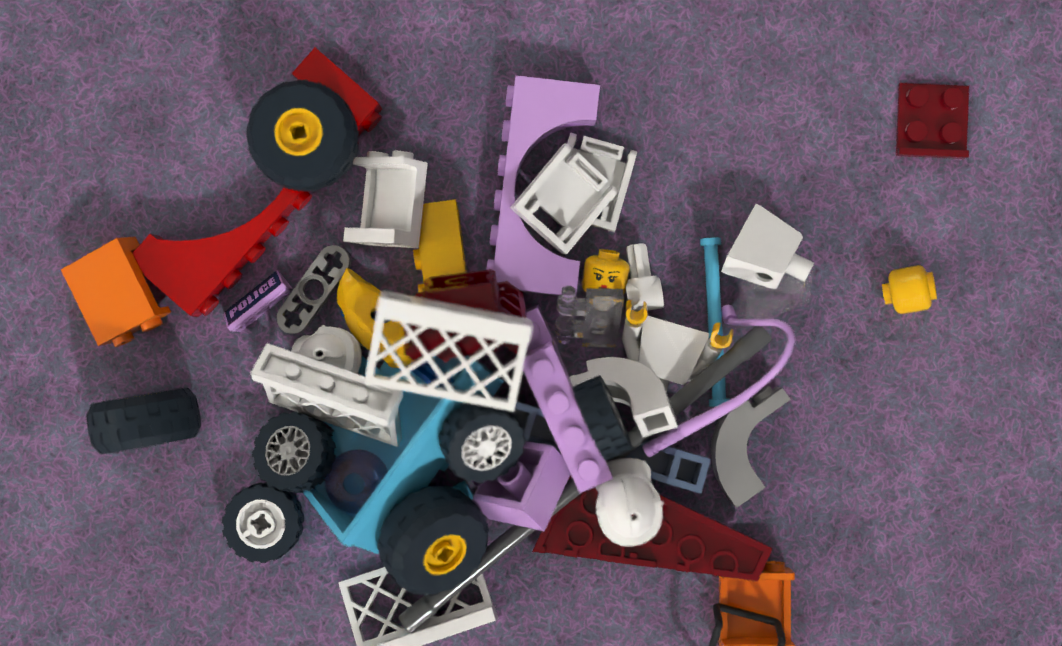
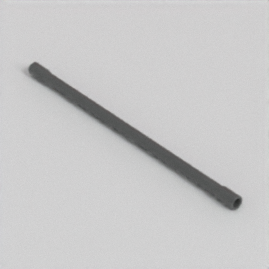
M755 326L735 342L730 350L670 397L669 400L675 417L743 361L749 360L770 343L772 338L762 326ZM636 425L628 432L633 449L606 460V462L625 458L652 435L642 437ZM573 478L567 481L552 516L581 494ZM518 525L510 527L487 546L480 565L470 574L468 579L449 591L421 597L399 615L402 625L410 633L414 632L435 615L440 607L536 529Z

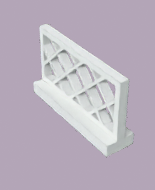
M382 290L377 307L376 322L364 383L514 411L528 342H530L533 328L532 321L528 318ZM384 319L401 322L408 334L391 345L382 333ZM409 324L419 325V327L413 330ZM428 327L438 329L446 340L430 352H428L417 336ZM447 331L455 332L457 334L453 337H450ZM465 335L476 336L483 349L465 359L454 342ZM484 338L492 339L495 341L488 345ZM412 339L424 356L406 367L395 349ZM381 341L386 349L378 353ZM503 342L518 344L517 358L504 366L492 351V349ZM450 346L461 363L443 373L432 357ZM389 353L401 369L392 377L374 375L376 362ZM488 353L498 370L480 380L470 364ZM425 361L429 362L438 375V378L429 384L418 383L410 372ZM514 367L513 377L511 378L507 371ZM465 368L476 384L466 391L455 390L448 378ZM405 375L409 381L400 380V378ZM503 375L510 385L508 400L492 397L485 385ZM443 382L446 388L437 387V385ZM480 389L484 395L475 394V392Z
M268 343L265 345L250 374L253 381L264 385L270 403L396 447L399 446L402 440L398 406L403 398V390L365 384V376Z
M385 567L338 582L357 646H422L499 619L483 573L477 577V580L471 582L480 588L483 602L470 606L458 599L460 591L450 599L451 602L444 615L438 617L433 615L412 633L391 621L400 603L407 607L413 604L403 599L407 591L404 588L401 589L397 596L381 587L388 574ZM381 576L377 584L368 581L370 579ZM363 583L374 589L365 607L353 601L348 586ZM378 592L396 600L387 619L369 610ZM455 603L464 607L451 612ZM356 609L362 611V614L359 619L357 616ZM366 615H369L381 621L384 625L378 637L365 641L361 625ZM388 626H390V627H392V628H394V629L397 630V631H394V632L385 634V632H386Z

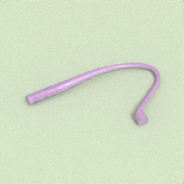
M732 305L723 306L721 311L725 324L733 326H776L783 329L787 335L788 342L781 358L763 378L738 396L679 424L677 428L670 429L650 442L643 444V450L646 455L651 457L743 404L771 381L786 364L793 351L795 334L792 328L786 322L777 319H737Z

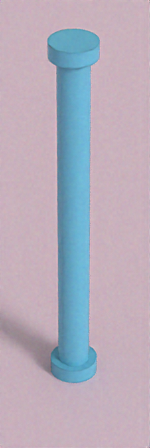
M719 237L700 239V246H704L709 339L711 338L712 328L715 323H721L717 334L723 336L718 245H721V238ZM724 348L718 356V358H720L724 354ZM725 377L712 387V399H709V406L716 407L730 400V398H726Z

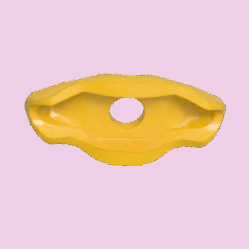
M346 268L339 282L337 304L343 311L346 324L351 333L361 345L370 350L376 322L371 318L370 314L377 311L382 291L364 280L353 270ZM390 320L383 324L382 333L391 345L404 337L405 328L401 322ZM381 341L378 353L386 349ZM404 344L395 349L406 366L414 362L404 354ZM390 353L383 357V360L391 368H400Z

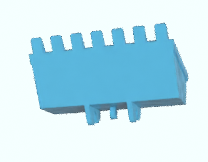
M436 355L432 357L439 368L445 373L461 363L458 357L451 358L447 364ZM362 357L358 372L362 376H366L368 360ZM478 360L470 364L480 380L493 373ZM384 362L380 369L377 366L375 367L374 375L392 377L401 369L391 368ZM465 368L451 376L455 380L452 384L455 390L466 391L476 384ZM410 371L418 383L427 384L415 373ZM405 375L400 378V380L409 381ZM498 377L485 385L492 397L504 381ZM480 389L475 392V394L484 395ZM403 391V398L398 406L402 440L398 447L325 422L334 429L333 436L331 437L336 445L334 449V455H336L335 462L333 461L330 474H327L324 478L325 481L321 485H316L315 489L311 491H303V494L342 544L349 547L354 545L376 554L379 553L378 540L381 533L380 530L385 518L387 519L390 515L392 508L403 501L404 497L410 493H416L422 488L430 487L428 485L440 469L445 472L449 466L440 449L439 443H441V440L439 439V434L443 429L442 424L445 419L447 420L450 417V413L454 409L460 408L461 404L465 402Z

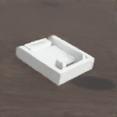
M570 132L567 144L572 149L563 160L567 162L574 153L578 152L609 180L598 191L601 195L611 185L618 190L617 194L602 211L600 219L596 218L591 226L615 232L638 151L630 150L627 156V163L620 162L624 150L623 146L584 136L580 150L574 149L577 134Z
M564 143L510 207L511 210L561 254H568L618 192L611 185L601 195L598 191L609 180L578 152L574 153L565 162L563 159L572 149L567 143ZM539 207L562 226L556 235L533 215Z

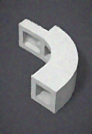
M618 357L596 358L586 361L588 372L570 376L574 387L601 375L614 402L624 403L632 408L633 417L642 437L678 427L672 405L661 380L651 369L639 362Z

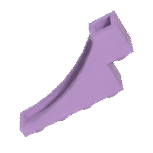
M539 304L526 309V317L531 319L533 328L530 342H528L523 372L579 493H582L613 479V475L607 462L596 448L583 420L574 396L573 384Z

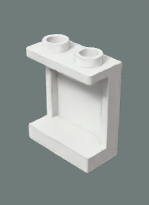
M368 151L367 157H355L353 165L366 168L361 227H345L343 241L367 246L419 248L428 163L413 159L414 153L406 151H392V156L388 157L387 153Z

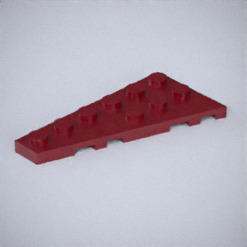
M593 487L579 494L550 518L545 531H541L532 552L552 553L568 557L590 558L606 562L758 581L773 548L661 494L659 496L661 501L664 502L662 506V523L656 535L641 545H618L603 534L596 514L598 492Z

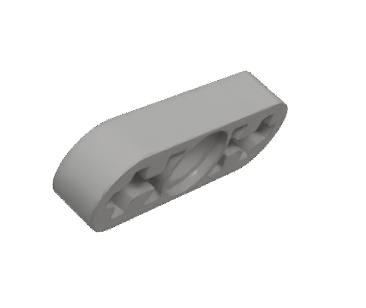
M330 245L319 253L278 310L276 319L281 330L289 334H298L308 328L339 285L346 268L350 269L351 257L344 248ZM340 252L342 255L340 261L343 263V266L340 269L336 267L331 269L328 276L334 277V280L330 284L325 277L315 274V271L319 267L321 271L325 272L329 266V261L326 260L329 254L335 256ZM311 280H319L324 287L323 295L317 300H311L305 294V287ZM299 296L301 301L312 305L313 309L309 312L307 308H303L299 314V319L302 320V323L300 325L293 324L289 327L287 325L289 318L285 315L288 311H297L301 304L296 303L295 299Z

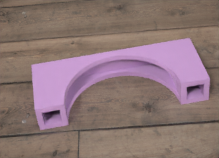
M515 76V85H508L506 106L512 107L511 119L504 120L502 129V141L508 142L507 154L500 155L498 164V176H504L503 189H496L494 199V211H500L499 224H492L490 245L496 246L495 259H488L486 269L496 271L497 282L508 281L522 292L576 297L580 261L561 257L544 248L530 235L521 218L510 207L515 202V185L520 167L529 152L540 141L565 128L595 126L600 85Z

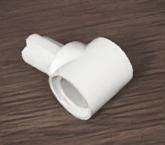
M638 243L627 246L626 253L630 266V279L626 284V293L628 300H631V310H641L643 308V301L647 303V311L664 308L661 281L659 277L651 276L646 244Z

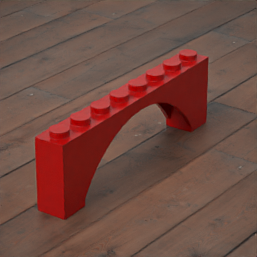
M316 47L292 72V75L297 80L320 83L336 92L347 103L354 115L358 126V137L364 130L370 132L381 120L382 116L379 113L383 109L380 104ZM284 187L275 200L260 214L229 232L203 239L181 241L164 240L162 237L150 233L132 254L142 274L189 316L200 317L201 314L207 316L219 304V300L216 297L225 287L229 290L239 282L243 276L240 270L248 261L254 263L262 256L266 250L263 244L271 235L277 237L285 230L289 224L286 218L295 208L298 211L304 208L311 200L312 194L309 191H296Z

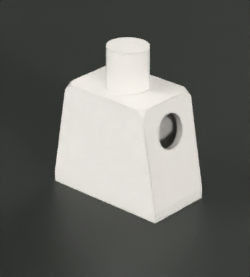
M755 204L728 253L721 272L771 289H777L784 273L805 282L814 262L795 254L803 238L800 232L762 206Z

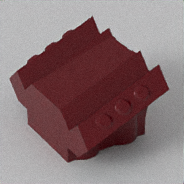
M491 269L429 277V279L424 280L425 287L422 288V292L414 295V297L527 318L523 292L508 281L497 282L496 271ZM409 324L413 330L419 327V325ZM428 327L417 335L428 352L446 341L440 331L435 328ZM406 330L404 331V336L408 334ZM447 331L450 337H453L457 334L455 332ZM465 335L454 342L463 356L473 355L483 349L476 336ZM484 338L488 345L495 341L492 339ZM412 339L404 343V354L413 361L424 356ZM502 343L515 354L518 353V344ZM500 344V345H498L497 347H495L494 349H492V351L494 352V354L496 353V351L500 348V346H501L502 344ZM450 346L436 354L446 364L451 358L457 357Z

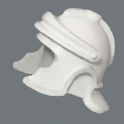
M322 325L318 327V330L313 335H303L298 338L291 352L357 374L362 361L360 346L363 345L349 331ZM323 352V355L318 357V353Z
M634 458L611 460L607 464L613 479L595 486L598 492L596 514L603 534L618 545L637 546L651 540L661 527L662 506L664 502L661 501L658 492L651 483V470L645 461Z

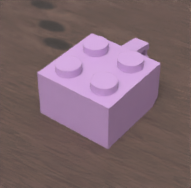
M525 441L522 456L519 457L515 467L508 470L507 474L501 475L491 482L490 480L484 481V483L473 481V484L478 488L472 501L490 520L545 531L571 473L563 456L554 446Z

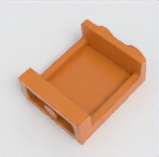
M136 237L116 238L61 269L98 346L113 343L116 348L125 345L135 339L133 333L141 329L143 332H147L163 324L161 318L172 313L169 306H158L132 254L140 245Z
M767 561L758 581L719 576L720 604L778 619L782 624L786 638L785 646H795L791 640V580H795L794 571L789 567H785L784 562ZM721 611L723 626L719 636V646H777L779 640L774 625Z

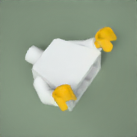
M628 300L626 302V320L622 342L627 359L639 362L651 369L661 380L667 393L670 381L686 385L688 381L693 380L714 363L723 348L728 347L732 343L734 330L731 329L730 333L726 336H720L717 333L721 323H715L712 328L711 338L708 339L710 333L647 316V303L643 301V308L641 310L633 311L631 310V300Z

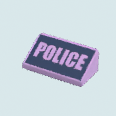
M276 270L224 311L227 328L232 332L243 331L291 293L293 288L282 274Z

